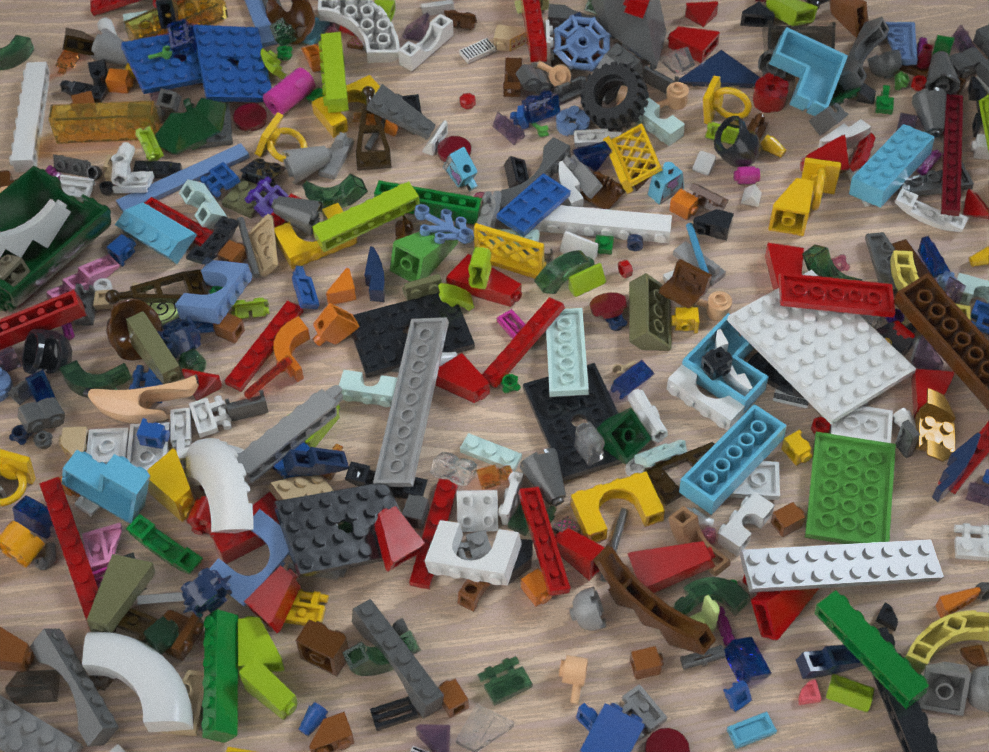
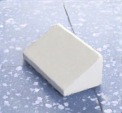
M452 0L420 4L423 16L445 14L444 10H454V2Z
M446 120L435 130L422 150L423 153L432 156L436 153L438 144L448 134Z
M565 231L560 252L592 264L597 257L598 243Z

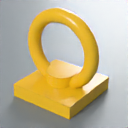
M713 76L703 96L704 124L712 123L716 112L725 118L731 116H739L742 119L746 118L752 108L748 96L736 88H721L720 77ZM731 94L740 98L745 105L744 110L740 113H731L723 109V95Z
M277 112L262 133L255 154L261 157L265 150L268 149L269 153L276 160L284 163L283 159H286V156L281 155L274 148L280 135L287 134L293 136L298 140L300 148H307V143L298 131L286 127L279 128L284 115Z
M805 158L801 179L814 181L812 210L817 211L819 209L822 193L835 194L841 163Z
M0 449V476L19 482L14 494L0 499V507L18 501L25 493L27 483L33 485L36 477L30 457Z

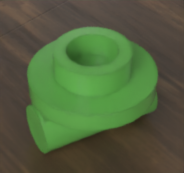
M899 72L895 75V90L908 87L910 80L906 73Z

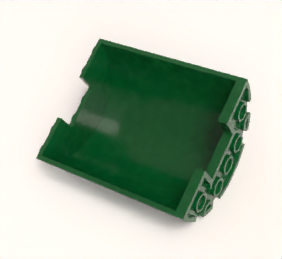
M32 166L0 193V232L14 229L26 223L37 215L50 199L54 202L60 200L67 205L66 209L71 211L48 248L35 240L31 241L21 257L30 272L17 285L13 287L0 278V310L3 312L7 310L9 312L14 311L106 231L111 225V210L109 207L101 205L94 198H89L84 194L81 196L83 201L81 203L74 196H69L62 190L59 178L51 176L44 169H39L36 166ZM5 249V251L3 252V254H2L1 257H0V260H1L2 257L6 256L7 254L13 255V256H17V255H15L14 253H12V252L8 251L7 249Z

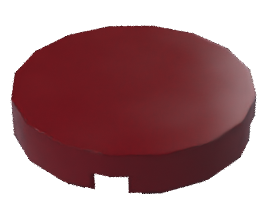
M255 103L239 106L233 114L234 124L242 131L261 129L267 122L266 110L263 106Z
M446 137L438 144V156L445 163L451 153L465 147L470 156L472 151L471 144L464 137Z
M617 292L602 293L594 297L590 302L591 313L595 317L599 315L605 319L621 315L624 312L623 309L627 308L626 297Z
M660 728L652 732L648 737L645 752H690L689 742L678 730Z

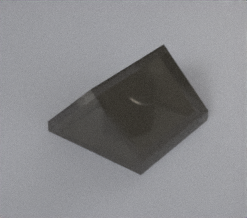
M57 670L17 671L5 687V690L14 704L57 702L61 674Z

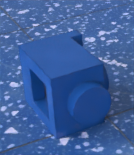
M121 234L106 248L108 254L123 267L125 265L124 261L135 253L134 247L136 242L132 238H127Z
M143 418L136 435L140 445L163 449L165 442L169 440L170 431L166 430L165 426L160 423H148L147 419Z

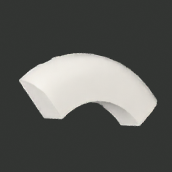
M318 0L319 21L333 22L352 31L362 42L367 54L368 63H389L399 58V40L394 25L387 17L386 12L372 0Z
M215 438L200 439L192 443L186 456V477L195 478L199 481L206 493L211 514V532L238 533L253 530L252 503H248L247 497L250 487L244 481L246 472L243 464L237 461L238 454L233 448H229L227 442Z
M88 632L86 634L82 666L87 674L117 678L129 686L140 698L143 709V723L149 733L193 729V712L187 689L175 668L165 657L152 647L129 636L109 632Z

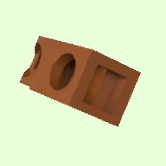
M467 579L458 591L457 604L474 612L480 598L488 589L490 583L483 581L474 582Z

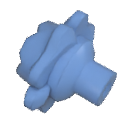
M945 271L943 275L941 274L937 277V283L945 292H948L955 286L956 277H954V272L949 273Z

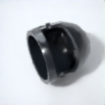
M731 116L725 119L718 127L714 138V149L730 165L734 167H748L758 159L761 153V142L754 131L747 130L745 121L741 117ZM737 120L739 121L738 137L729 149H726L721 143L722 133L730 122Z
M32 329L26 337L22 352V366L25 373L34 375L37 370L42 369L46 373L54 374L66 369L72 361L73 354L69 339L57 331Z

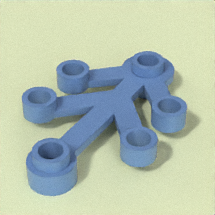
M423 204L415 206L414 215L416 219L421 221L426 219L435 224L421 225V235L429 236L430 232H437L434 241L438 244L445 243V240H459L463 244L474 241V232L472 229L467 228V220L464 217L456 218L455 226L459 228L457 229L453 225L452 212L450 210L443 209L440 216L442 220L429 214L428 206Z

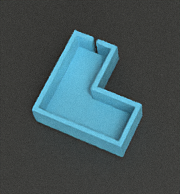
M786 27L778 40L769 64L799 78L789 105L802 111L806 109V113L816 116L829 106L848 55Z
M728 313L683 359L682 365L697 374L696 384L718 398L730 396L745 406L744 414L766 390L768 376L744 361L754 347L742 335L740 337V333L727 321L730 315ZM718 329L722 330L729 343L727 352L732 356L734 370L737 375L745 373L753 388L745 397L732 389L722 376L712 381L700 368L702 356L714 349Z
M76 450L63 467L62 485L129 524L145 506L150 474L144 468L134 466L123 456L119 457L114 454L106 464L104 462H97L87 452Z

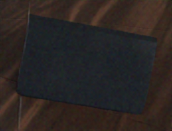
M510 156L504 163L509 188H512L527 181L529 176L525 160Z

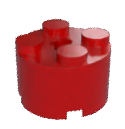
M766 73L763 77L759 78L755 83L752 98L755 108L764 113L781 111L787 101L788 81L774 76L772 73Z
M201 496L200 499L197 497L187 518V523L192 526L191 531L195 534L203 535V533H206L212 538L219 532H211V514L207 496Z

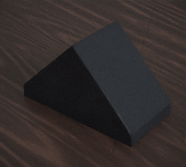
M757 2L742 11L740 26L773 28L775 13L762 3Z

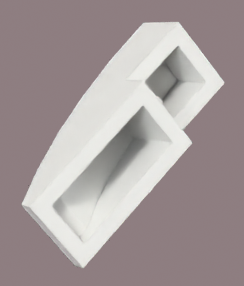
M862 119L850 127L844 123L820 139L818 148L841 135L846 136L847 148H851L870 133L871 126Z
M560 161L558 183L571 190V195L563 203L565 206L583 207L580 182L564 162Z

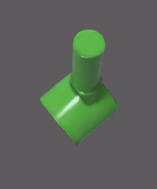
M164 46L162 52L148 55V59L158 57L170 59L172 55L170 46Z
M533 120L530 121V124L537 129L539 137L549 135L547 125L540 126Z

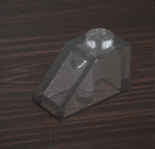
M688 47L669 51L659 58V61L674 74H686L691 71V67L695 66Z

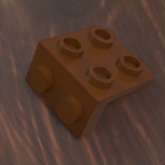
M679 259L676 262L672 277L660 287L659 294L683 307L692 308L707 293L712 275Z
M167 610L147 643L153 649L184 661L192 650L197 638L203 632L202 617H196L194 612L189 618L173 610Z

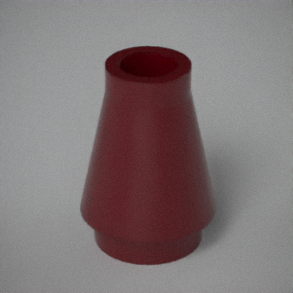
M924 44L917 56V67L920 69H927L930 66L933 49L931 44Z

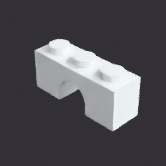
M756 492L750 497H745L741 503V508L731 514L728 524H723L718 530L717 534L719 537L717 543L738 557L741 550H744L749 544L752 534L743 525L754 524L761 529L772 516L775 505Z

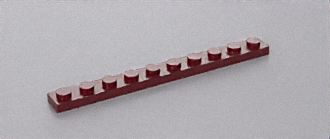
M946 94L941 214L959 216L961 205L963 96Z

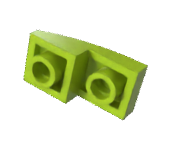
M261 49V57L267 69L283 80L287 74L282 71L281 61L276 58L278 55L270 49L268 52Z
M440 283L438 285L439 297L444 303L446 302L451 307L458 304L468 311L475 308L471 293L450 284Z

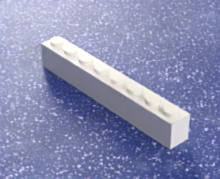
M47 62L26 63V69L23 70L24 81L21 82L22 93L19 94L20 105L17 106L18 118L15 119L16 130L13 131L12 155L9 156L10 165L14 167L15 173L26 172L32 166L37 167L50 80Z
M559 205L532 230L562 234L567 231L575 235L594 237L596 235L614 236L616 239L627 240L630 235L638 234L643 237V241L669 243L672 215Z

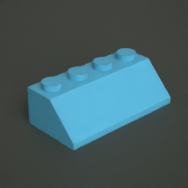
M143 202L124 210L115 223L124 233L175 264H178L197 236L196 233Z

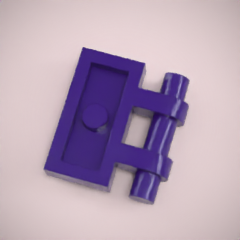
M269 177L260 180L257 183V187L251 189L245 198L248 204L252 201L257 203L253 208L263 218L273 212L274 209L271 206L274 199H277L279 196H289L278 184L272 188L269 185L272 182ZM262 191L267 193L264 197L260 195Z

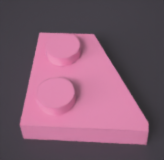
M121 522L82 533L85 551L92 571L108 566L112 554L116 553L123 530Z

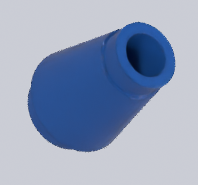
M316 702L312 706L309 705L298 730L309 737L322 723L323 719L327 718L328 711Z

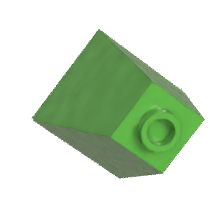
M420 231L395 240L392 248L390 271L409 282L429 277L455 248L459 240H445V243L438 244L434 241L437 232H430L429 236H423L420 234Z

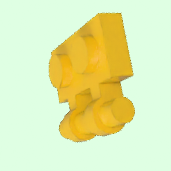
M300 589L284 623L305 626L309 619L314 622H323L326 608L324 605L318 604L320 602L328 603L329 595L321 594L320 591L312 593ZM301 600H309V601H311V603H304V602H300V601H301Z

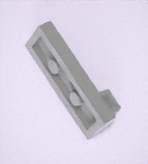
M342 132L336 136L330 148L332 153L331 162L319 169V176L333 180L336 179L354 144L353 138H348L346 133Z
M573 154L571 158L568 156L564 158L563 162L580 182L582 191L592 199L603 185L577 155Z
M687 241L673 250V256L677 259H682L699 268L693 247ZM703 254L709 274L712 275L710 284L713 286L725 277L726 271Z
M182 592L137 596L138 604L185 602Z

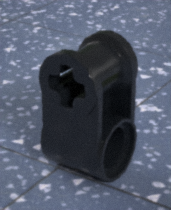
M105 60L88 62L93 84L107 88L105 80L108 70Z

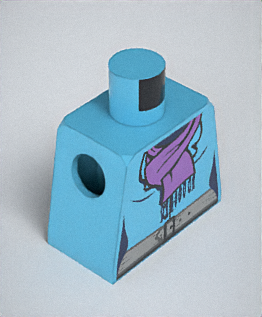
M463 147L451 153L443 168L457 187L465 185L469 192L473 191L478 187L474 180L478 171L468 152Z
M665 162L662 167L663 170L651 178L648 196L659 205L674 196L680 188L684 189L683 172L672 162Z

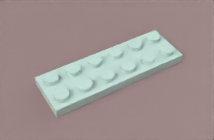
M564 309L546 330L550 397L589 395L583 309Z

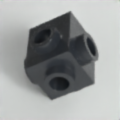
M720 346L702 356L700 368L713 381L720 376H726L731 371L733 359L731 354Z

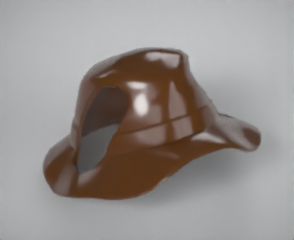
M268 0L266 15L279 38L291 45L303 42L315 26V15L308 0H291V9L286 12L276 0ZM306 27L304 33L299 38L297 28Z
M127 299L116 303L111 310V317L106 326V333L111 346L120 358L130 361L141 360L142 358L129 342L127 318L144 312L156 331L162 332V323L156 311L145 302L137 299Z

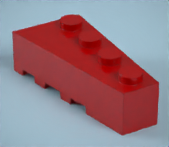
M271 491L252 505L253 516L260 509L279 524L273 506L277 499ZM251 530L238 533H217L212 537L215 548L225 564L266 544Z

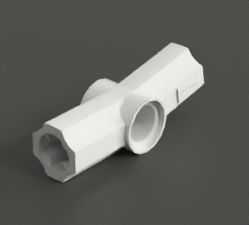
M123 142L119 146L117 153L111 157L113 164L111 180L118 187L125 186V183L128 182V174L131 172L130 163L135 153V147L129 144V142Z
M633 390L627 399L635 414L652 438V441L657 443L663 441L668 436V431L660 420L657 408L654 405L651 406L643 390Z

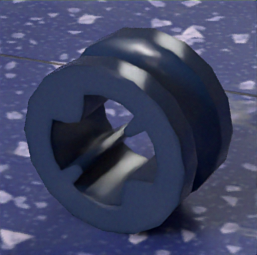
M638 234L628 236L627 248L630 251H640L643 248V237Z

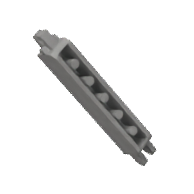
M334 385L326 391L321 389L317 393L312 394L306 402L298 405L287 417H283L278 424L268 429L258 440L251 442L244 451L238 453L237 461L243 464L246 472L244 481L247 483L255 482L281 461L290 449H296L336 417V406L343 401L342 388L339 385Z

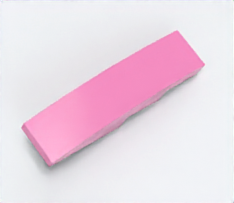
M106 255L78 267V273L62 279L61 286L46 291L47 298L52 299L75 290L76 284H82L84 290H89V285L93 286L96 280L107 278L119 268L120 264L110 255Z

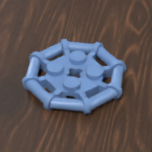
M570 15L564 23L553 30V53L570 70L577 69L594 72V69H596L605 53L610 50L611 34L596 21L595 17L588 18ZM578 23L589 24V26L581 27ZM570 25H573L572 30L569 32L565 31ZM592 26L600 33V35H598V34L592 29ZM561 36L566 38L565 45L561 46ZM578 40L586 41L585 46L580 45ZM600 40H603V49L599 47ZM567 50L574 57L571 61L563 51ZM596 53L600 54L601 56L593 62L592 57ZM576 59L580 61L587 60L588 64L575 63Z

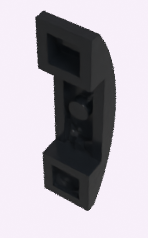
M971 76L967 89L969 100L976 101L977 113L972 123L973 137H976L983 128L979 100L987 96L979 80L975 76Z
M222 216L214 225V232L200 247L195 246L186 256V259L202 265L213 261L224 245L231 240L239 221Z
M759 352L747 362L768 376L767 384L788 395L804 398Z
M351 461L345 480L358 487L373 484L376 471L370 470L369 465ZM415 477L413 487H391V490L396 498L407 499L408 495L423 496L428 480Z

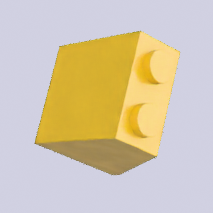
M796 178L773 204L769 231L804 236L814 181Z
M173 448L147 470L148 474H150L148 490L151 496L183 522L188 518L195 501L177 452Z

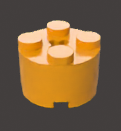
M11 521L0 534V550H2L1 552L10 559L12 557L17 559L16 562L27 568L42 550L45 543L39 537H34L30 533L31 531L16 521Z

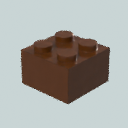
M309 619L295 640L300 659L336 677L350 657L345 634L338 630L328 629L320 621L314 622Z

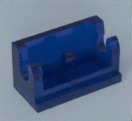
M641 360L616 378L610 390L613 393L619 391V399H623L645 381L649 380L655 373Z
M25 495L12 508L14 520L28 530L48 539L51 536L50 528L51 526L54 527L47 506Z

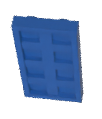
M543 173L496 214L497 219L524 237L571 195V190Z

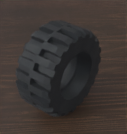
M611 62V65L606 63L598 69L597 67L594 69L592 75L589 74L587 76V82H584L582 85L584 90L580 92V97L582 98L580 102L584 112L599 128L608 129V131H614V129L621 131L623 127L629 128L633 122L637 123L639 121L638 117L644 115V107L648 106L649 92L647 91L646 83L632 66H627L626 63L622 62L619 64ZM621 85L628 87L627 95L619 105L613 108L602 107L603 97L608 90Z

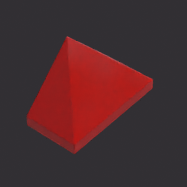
M719 2L686 3L685 18L705 27L717 16Z
M969 188L966 192L963 215L989 219V207L977 192Z
M182 369L181 371L184 379L193 375L198 376L199 386L193 394L196 401L220 390L222 387L219 375L189 369Z

